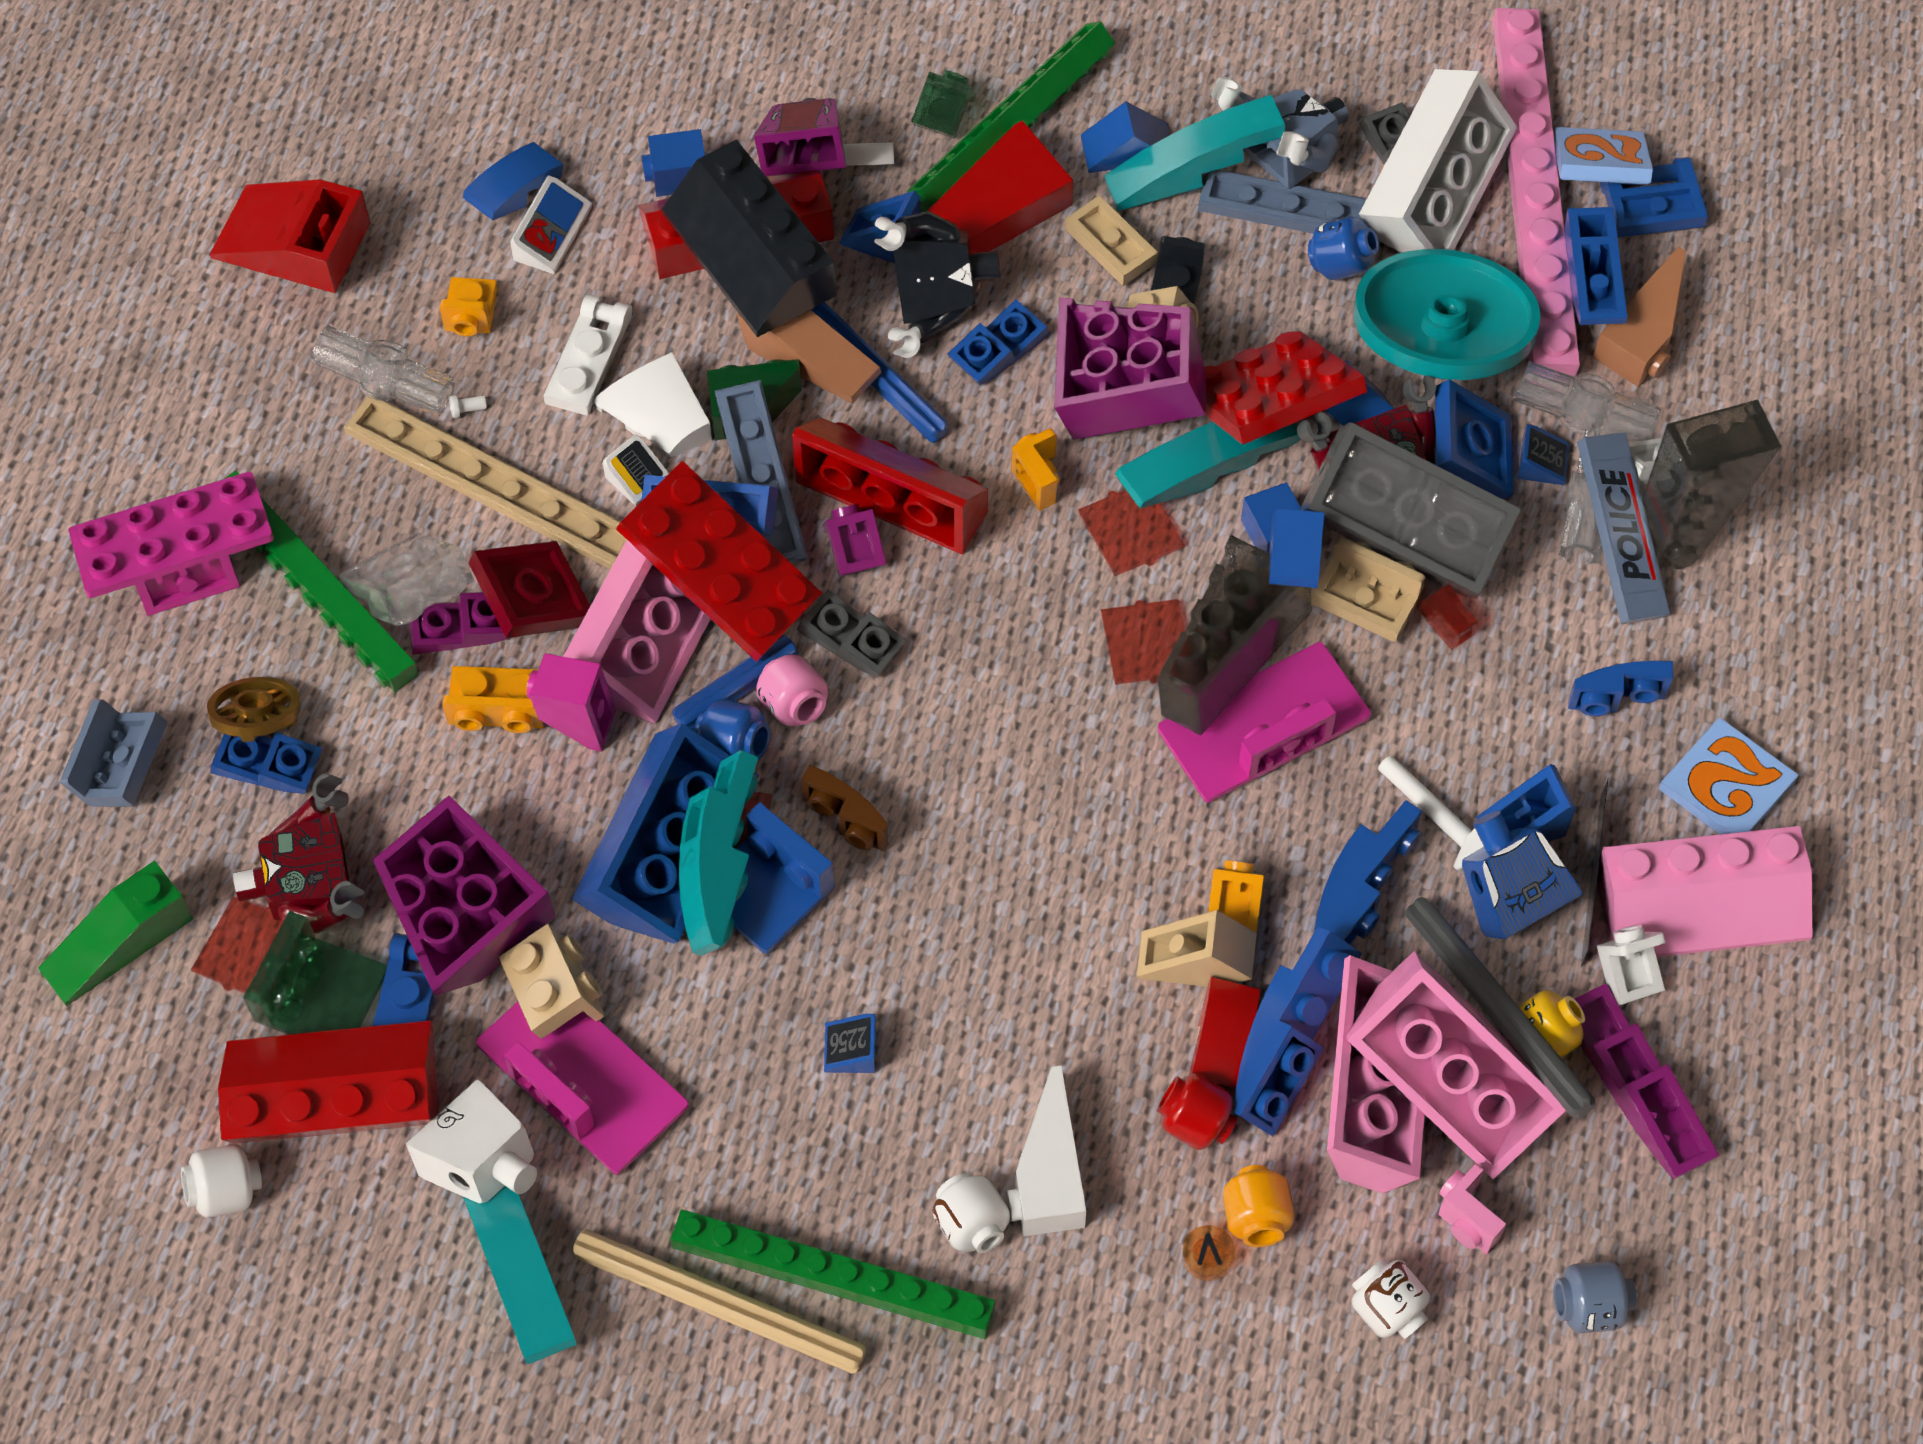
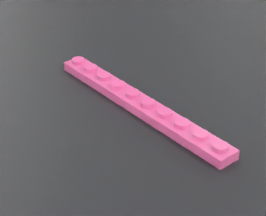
M1496 8L1493 16V28L1501 103L1517 126L1506 151L1520 279L1527 284L1538 301L1541 318L1535 345L1528 355L1530 374L1576 376L1580 362L1539 9Z

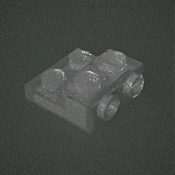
M419 532L339 574L342 584L351 594L367 601L373 617L392 625H404L416 620L424 612L425 608L434 603H445L453 600L460 595L467 585L474 582L461 547Z

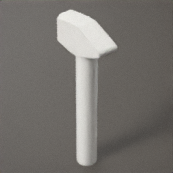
M1393 756L1385 758L1379 765L1378 770L1461 847L1454 868L1459 873H1464L1462 860L1484 847L1475 828L1471 830Z

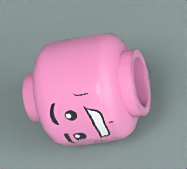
M796 654L784 655L769 662L760 674L756 685L757 697L779 723L786 726L809 724L822 714L826 706L828 697L826 681L805 658Z

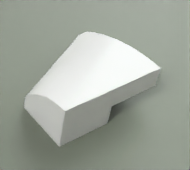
M673 353L662 356L627 374L593 399L598 411L601 413L604 411L608 412L623 422L625 429L634 435L637 434L640 437L647 438L653 443L655 449L669 458L712 441L710 422Z

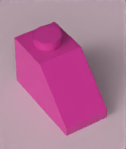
M544 653L539 669L531 672L527 684V697L531 699L538 719L583 746L602 752L616 713V708L601 664Z

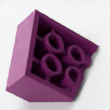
M1059 297L1054 408L1073 440L1206 415V373L1194 316L1190 307L1139 303L1135 308L1114 307L1112 301L1096 300L1094 305L1076 304L1074 298Z
M449 795L373 859L434 996L481 982L501 964L499 956L545 926L556 916L548 891Z

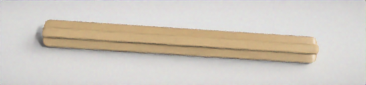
M588 1229L582 1230L575 1241L573 1252L576 1259L849 1373H856L862 1365L866 1353L865 1346L862 1343Z

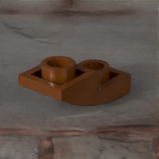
M809 764L801 780L803 801L807 802L808 806L820 815L831 817L834 813L838 814L840 835L844 836V839L853 847L866 851L873 847L885 852L889 844L888 824L877 809L859 792L842 780Z

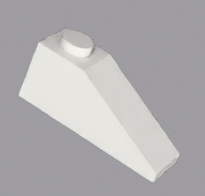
M1054 1066L1050 1069L1016 1169L1015 1189L1007 1190L1011 1221L1021 1220L1023 1237L1085 1228L1086 1206L1062 1066Z

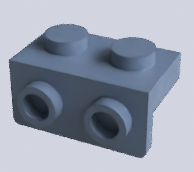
M93 700L62 774L61 784L89 806L134 807L168 722L157 712L119 713L105 700Z

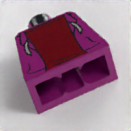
M806 98L799 102L782 103L772 106L754 134L760 168L766 177L846 168L843 138L835 99Z

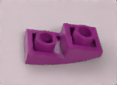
M483 592L459 593L458 603H419L409 605L408 620L412 655L488 645L509 639L505 637Z

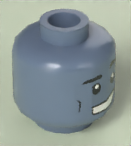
M1610 1261L1572 1264L1564 1270L1562 1278H1557L1554 1283L1553 1298L1556 1314L1560 1321H1566L1568 1326L1576 1333L1618 1330L1625 1324L1628 1311H1633L1636 1308L1637 1297L1634 1282L1630 1278L1625 1279L1620 1268Z

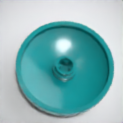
M1446 249L1407 251L1378 262L1360 280L1353 308V317L1357 331L1375 353L1407 371L1447 380L1486 378L1515 367L1533 349L1541 319L1540 308L1535 295L1516 274L1502 265L1481 256Z

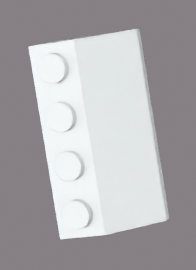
M1434 70L1359 213L1367 226L1375 231L1380 242L1400 253L1422 249L1455 250L1517 129L1516 124L1479 71Z

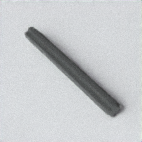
M1424 897L1417 898L1412 905L1407 907L1406 917L1567 1113L1576 1119L1585 1117L1589 1111L1594 1109L1596 1104L1595 1098L1433 903Z

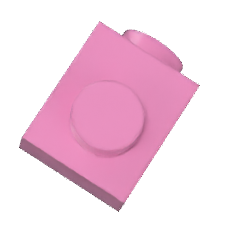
M1475 1163L1466 1174L1457 1170L1444 1184L1439 1192L1444 1199L1438 1215L1451 1225L1450 1230L1453 1236L1461 1244L1469 1249L1478 1247L1487 1255L1500 1241L1506 1223L1471 1195L1479 1185L1485 1170Z

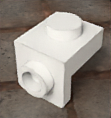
M1636 925L1613 932L1615 940L1597 945L1606 984L1618 1005L1665 991L1654 950L1655 946L1666 943L1663 932H1645L1643 925Z

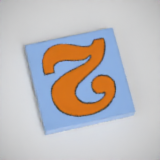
M1555 127L1554 145L1560 179L1631 184L1651 183L1653 167L1644 132Z
M1719 717L1661 781L1658 789L1721 835L1753 831L1793 786L1799 775Z

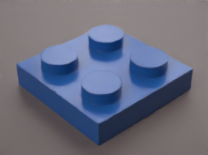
M1450 379L1436 385L1435 455L1437 466L1501 499L1512 496L1511 415Z

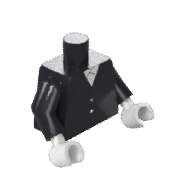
M930 211L901 217L896 222L891 221L887 217H879L875 221V226L883 231L889 230L884 238L875 239L874 242L887 251L894 252L903 323H910L909 330L895 327L888 333V339L893 341L905 338L904 345L893 352V354L904 358L913 357L918 352L920 343H924L944 331L967 313L969 307L975 304L976 280L1001 277L998 250L971 253L968 231L959 229L956 223Z

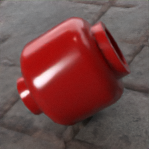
M1197 1073L1190 1074L1184 1079L1177 1076L1165 1091L1157 1108V1112L1162 1115L1161 1126L1163 1130L1195 1150L1206 1149L1214 1140L1223 1144L1237 1121V1117L1230 1114L1233 1107L1232 1094Z

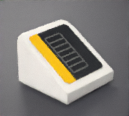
M637 434L633 435L603 460L605 478L635 506L642 500L645 475L667 476L669 474L648 445Z

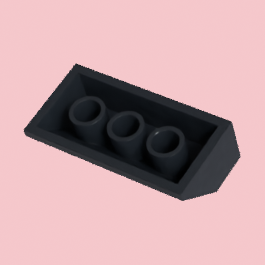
M737 139L697 159L662 207L664 217L757 338L836 297L834 261Z

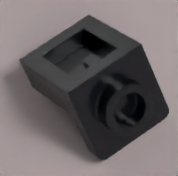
M1162 236L1150 291L1178 286L1187 299L1195 305L1204 266L1206 245L1186 237Z

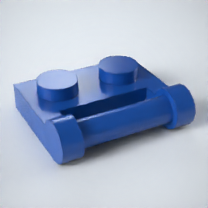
M1689 157L1675 158L1673 163L1652 166L1651 183L1648 184L1675 181L1676 183L1622 189V187L1644 184L1599 182L1602 194H1605L1608 207H1614L1617 237L1705 227L1708 215Z

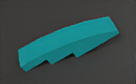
M1268 95L1226 109L1182 128L1140 151L1104 175L1117 211L1203 187L1201 174L1244 162L1243 149L1282 138L1283 132H1286L1285 123L1272 95Z
M1210 422L1159 445L1117 469L1115 475L1141 509L1205 491L1214 486L1219 476L1241 471L1255 465L1261 454L1296 444L1300 439L1297 433L1298 426L1296 423H1293L1242 445L1216 423Z
M504 1186L485 1203L479 1204L463 1197L526 1364H531L577 1345L519 1194Z

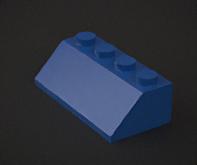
M682 723L656 733L572 900L612 925L673 944L678 943L685 929L680 901L679 857L683 823L689 799L708 787L713 788L720 762L730 755Z

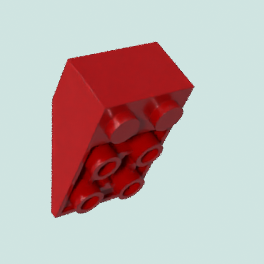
M322 179L248 184L242 191L209 254L210 258L336 293L371 224L363 191Z

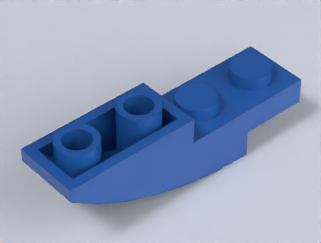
M1405 800L1378 834H1375L1362 824L1359 825L1344 846L1329 875L1318 908L1313 934L1319 926L1331 931L1350 945L1357 935L1365 939L1372 932L1381 917V914L1376 912L1381 894L1379 890L1393 871V867L1389 864L1398 853L1406 857L1418 843L1422 832L1417 830L1422 810Z
M1319 926L1316 928L1293 970L1282 965L1279 966L1256 1013L1240 1064L1234 1113L1274 1137L1324 1049L1313 1039L1342 990L1344 958L1350 955L1360 958L1362 955L1361 952L1331 931Z

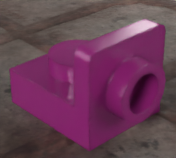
M859 504L832 510L833 519L826 520L823 523L824 532L828 533L838 576L841 577L885 566L886 560L873 509L860 512Z

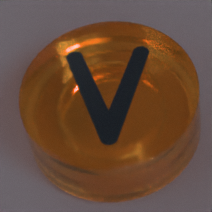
M1204 1225L1195 1228L1187 1235L1183 1243L1182 1261L1186 1270L1192 1276L1204 1281H1214L1222 1278L1230 1271L1235 1257V1245L1226 1231L1216 1226Z

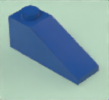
M1614 207L1568 208L1564 232L1571 293L1579 324L1627 323L1628 317Z

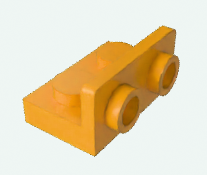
M452 666L449 695H444L442 704L447 723L465 731H477L483 726L503 727L505 730L513 733H526L531 728L544 729L545 722L538 719L532 701L527 697V684L530 674L533 670L537 669Z

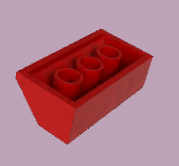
M811 171L767 176L819 243L834 239L832 207L820 172ZM669 198L638 205L659 280L704 269L662 214V207Z
M819 417L796 427L792 434L796 483L848 506L859 504L860 511L873 509L874 517L959 554H964L988 513V488L983 487L977 480L969 476H957L943 470L935 462L927 458L918 459L901 452L887 441H875L861 435L845 423H833Z
M433 1021L227 1041L218 1085L221 1140L238 1144L427 1125L439 1114Z

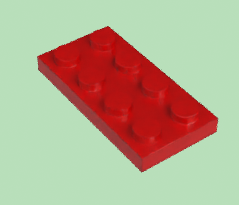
M683 460L616 527V530L756 662L822 594L813 583Z

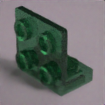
M289 911L243 999L254 1022L288 1035L360 1028L383 984L387 966L379 961L317 939L308 917Z

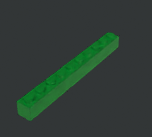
M1101 21L1087 23L906 191L907 193L915 191L920 196L921 212L928 211L1016 123L1023 120L1029 128L1037 123V117L1042 112H1046L1055 106V100L1060 95H1064L1073 89V83L1077 79L1083 78L1090 73V67L1095 62H1099L1108 56V50L1115 42Z
M235 470L224 479L239 475V473ZM261 497L274 540L254 547L255 550L258 552L263 550L268 555L266 559L275 571L281 569L286 574L284 579L291 589H300L303 593L301 597L311 610L316 607L321 612L319 616L329 629L332 627L336 628L339 632L337 636L347 649L352 646L357 651L355 655L363 667L371 666L375 671L374 677L383 688L389 686L394 692H397L416 678L419 674L412 658Z
M683 1209L680 1210L670 1238L672 1249L981 1339H986L995 1310L994 1299Z

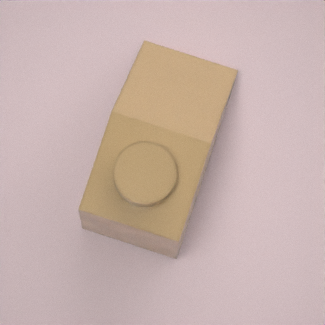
M1218 910L1144 930L1141 933L1136 977L1146 980L1208 987L1210 977L1234 983L1250 980L1253 974L1257 933Z

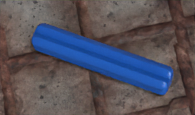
M782 635L757 662L748 657L672 710V714L677 725L682 723L693 730L695 729L698 716L706 711L711 704L719 699L736 701L754 689L760 674L769 662L784 655L796 654L799 656L793 641L788 636Z

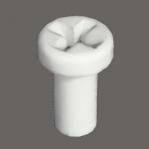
M456 395L450 396L451 415L453 418H460V413L485 410V396L457 399Z

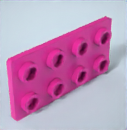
M252 472L228 477L90 520L68 529L87 597L94 598L135 585L147 616L240 587L229 555L274 540Z
M1317 642L1161 721L1158 724L1157 731L1204 802L1210 803L1367 722L1370 719L1371 711L1322 642Z
M517 1001L476 1040L478 1049L614 1175H620L689 1107L688 1101L600 1020L594 1021L584 1011L540 1039L531 1031Z

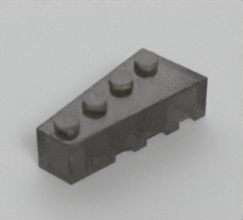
M1758 399L1667 424L1642 498L1659 569L1671 566L1673 569L1679 570L1695 563L1703 555L1782 446Z
M1230 535L1220 564L1215 565L1209 576V586L1202 599L1197 600L1191 611L1192 619L1186 631L1180 633L1158 676L1161 715L1201 736L1312 612L1311 588L1269 584L1270 553Z

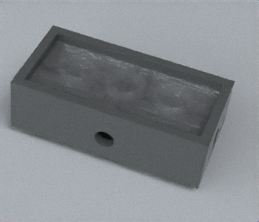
M1352 422L1339 428L1300 508L1303 511L1325 512L1323 526L1353 541L1362 542L1368 545L1374 552L1393 561H1403L1412 565L1417 572L1422 573L1426 578L1466 598L1480 595L1521 511L1519 507Z

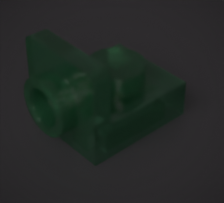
M944 70L942 76L929 72L911 120L913 125L955 139L968 101L974 102L976 97L972 87L967 84L969 79L948 70Z

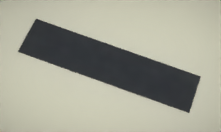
M1608 779L1599 804L1581 966L1589 949Z

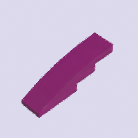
M1605 983L1575 998L1585 1015V1022L1581 1024L1583 1029L1581 1048L1629 1123L1672 1180L1720 1156L1668 1064L1661 1067L1638 1024L1630 1026L1608 985Z

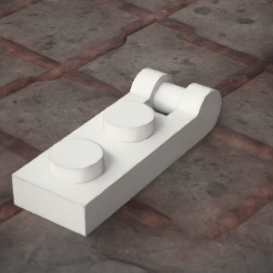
M591 294L585 295L578 320L543 395L545 404L586 416L589 415L594 404L593 399L598 395L631 320V305L620 302L610 305L603 303L602 297ZM596 321L608 322L607 330L595 328Z

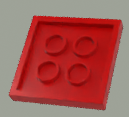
M1301 331L1283 333L1277 336L1274 342L1257 349L1252 348L1240 351L1233 359L1217 366L1204 367L1206 373L1205 416L1242 445L1367 392L1363 374Z

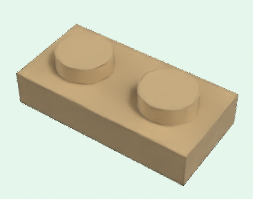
M1100 195L1065 218V230L1122 286L1157 263L1158 251Z

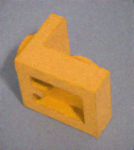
M451 277L447 299H442L440 304L445 331H452L461 336L490 333L498 289L496 280Z
M1052 428L1038 434L1030 433L1021 438L1016 445L1012 446L1011 471L1039 511L1056 503L1057 484L1060 482L1058 472L1050 461L1056 455L1057 435Z
M1225 860L1223 869L1213 868L1208 912L1218 910L1252 931L1257 932L1264 875L1253 874L1254 864Z

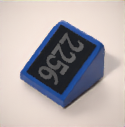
M1526 424L1522 439L1518 479L1565 485L1569 443L1537 426Z
M862 1014L826 1022L824 1072L875 1073L876 1014Z

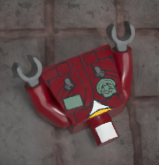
M1428 375L1423 377L1425 392L1422 397L1414 393L1412 379H1408L1404 383L1403 394L1408 401L1414 404L1413 410L1409 411L1407 405H1403L1354 423L1435 464V417L1433 408L1428 407L1427 402L1434 396L1436 391L1434 380ZM1323 412L1314 414V421L1318 425L1317 434L1313 433L1307 420L1300 421L1297 427L1299 437L1313 444L1310 452L1318 471L1338 430L1331 432V419Z
M331 774L320 775L313 784V795L290 817L270 832L268 836L262 837L258 841L261 867L233 872L234 886L239 902L266 896L268 906L275 921H283L285 925L312 934H319L345 920V918L360 919L363 916L364 907L354 902V900L364 895L365 890L350 883L342 833L335 813H330V806L343 808L349 802L348 793L335 790L342 783V778Z

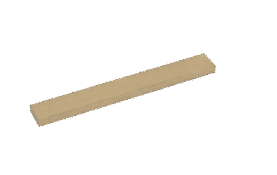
M370 393L343 427L345 434L609 569L612 568L627 540L616 530V527L621 522L620 520Z

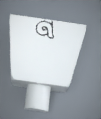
M475 1080L406 1143L420 1177L479 1204L488 1202L504 1186L517 1194H523L532 1187L537 1177L536 1168L529 1164L534 1157V1152L526 1129L479 1080Z

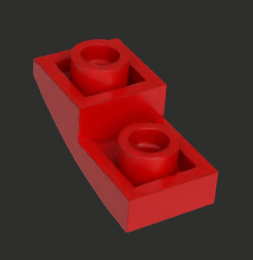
M1210 977L1198 1023L1200 1031L1189 1075L1197 1073L1214 1083L1236 1088L1245 1045L1258 1009L1260 989Z

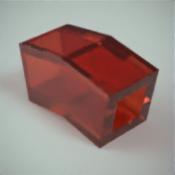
M1450 584L1416 605L1427 623L1451 650L1476 634L1479 622L1462 604Z

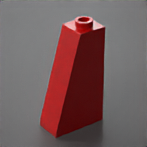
M1022 120L1009 129L928 211L956 223L959 229L967 230L971 253L992 251L1072 206L1073 179Z

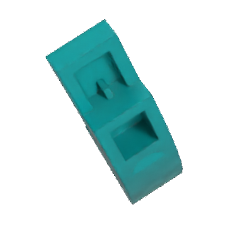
M743 750L734 753L720 762L713 788L708 787L689 799L683 823L679 857L680 901L692 953L699 956L712 952L728 942L735 923L734 919L731 918L735 901L743 894L748 881V874L744 870L749 855L732 848L737 844L742 835L744 821L740 817L744 804L749 801L755 791L758 780L757 776L754 775L758 757Z

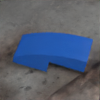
M532 142L511 152L486 169L464 190L463 198L491 220H495L526 207L528 192L541 187L548 175L561 179L563 163L535 142Z
M1015 299L987 327L979 323L947 354L976 383L982 385L1002 373L1042 342L1050 333L1045 324Z
M1673 661L1622 663L1587 673L1575 679L1568 699V709L1581 710L1585 715L1597 717L1606 715L1609 712L1616 713L1622 696L1630 697L1632 701L1637 703H1651L1657 699L1665 700L1673 680Z
M277 732L273 739L266 736H258L255 741L244 742L241 740V737L224 734L211 764L210 773L283 792L305 794L322 753V748Z

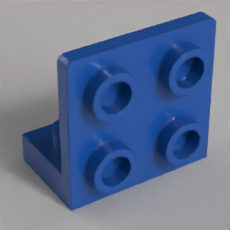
M759 802L746 815L749 837L737 848V850L749 855L744 870L748 874V881L743 894L735 901L731 918L735 921L734 929L762 953L768 954L835 888L833 863Z

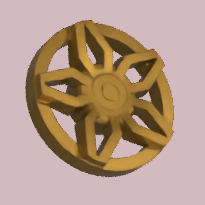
M250 677L230 682L216 690L207 703L211 727L224 734L241 737V740L244 742L255 741L258 736L268 735L285 727H293L298 721L301 708L297 689L284 680L272 677ZM230 698L231 704L218 709L225 700ZM290 700L291 704L287 708L284 705Z

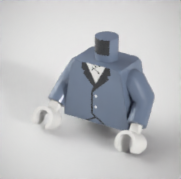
M1219 77L1211 92V97L1219 100L1218 104L1223 111L1256 100V98L1241 92V85L1228 77ZM1298 89L1274 97L1275 104L1285 123L1286 132H1283L1280 139L1243 149V151L1288 189L1295 186L1314 171L1319 173L1325 172L1339 150L1338 125L1348 119V110L1340 98L1333 97L1319 104L1303 90Z

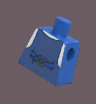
M1500 811L1486 814L1473 823L1484 847L1462 860V868L1479 926L1485 937L1507 939L1583 895L1576 881L1538 829L1517 828L1510 831Z

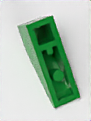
M154 860L114 887L47 957L38 969L63 1003L68 1006L192 921L193 917L181 893Z

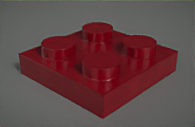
M557 541L476 550L468 562L506 638L579 628L590 608V604Z

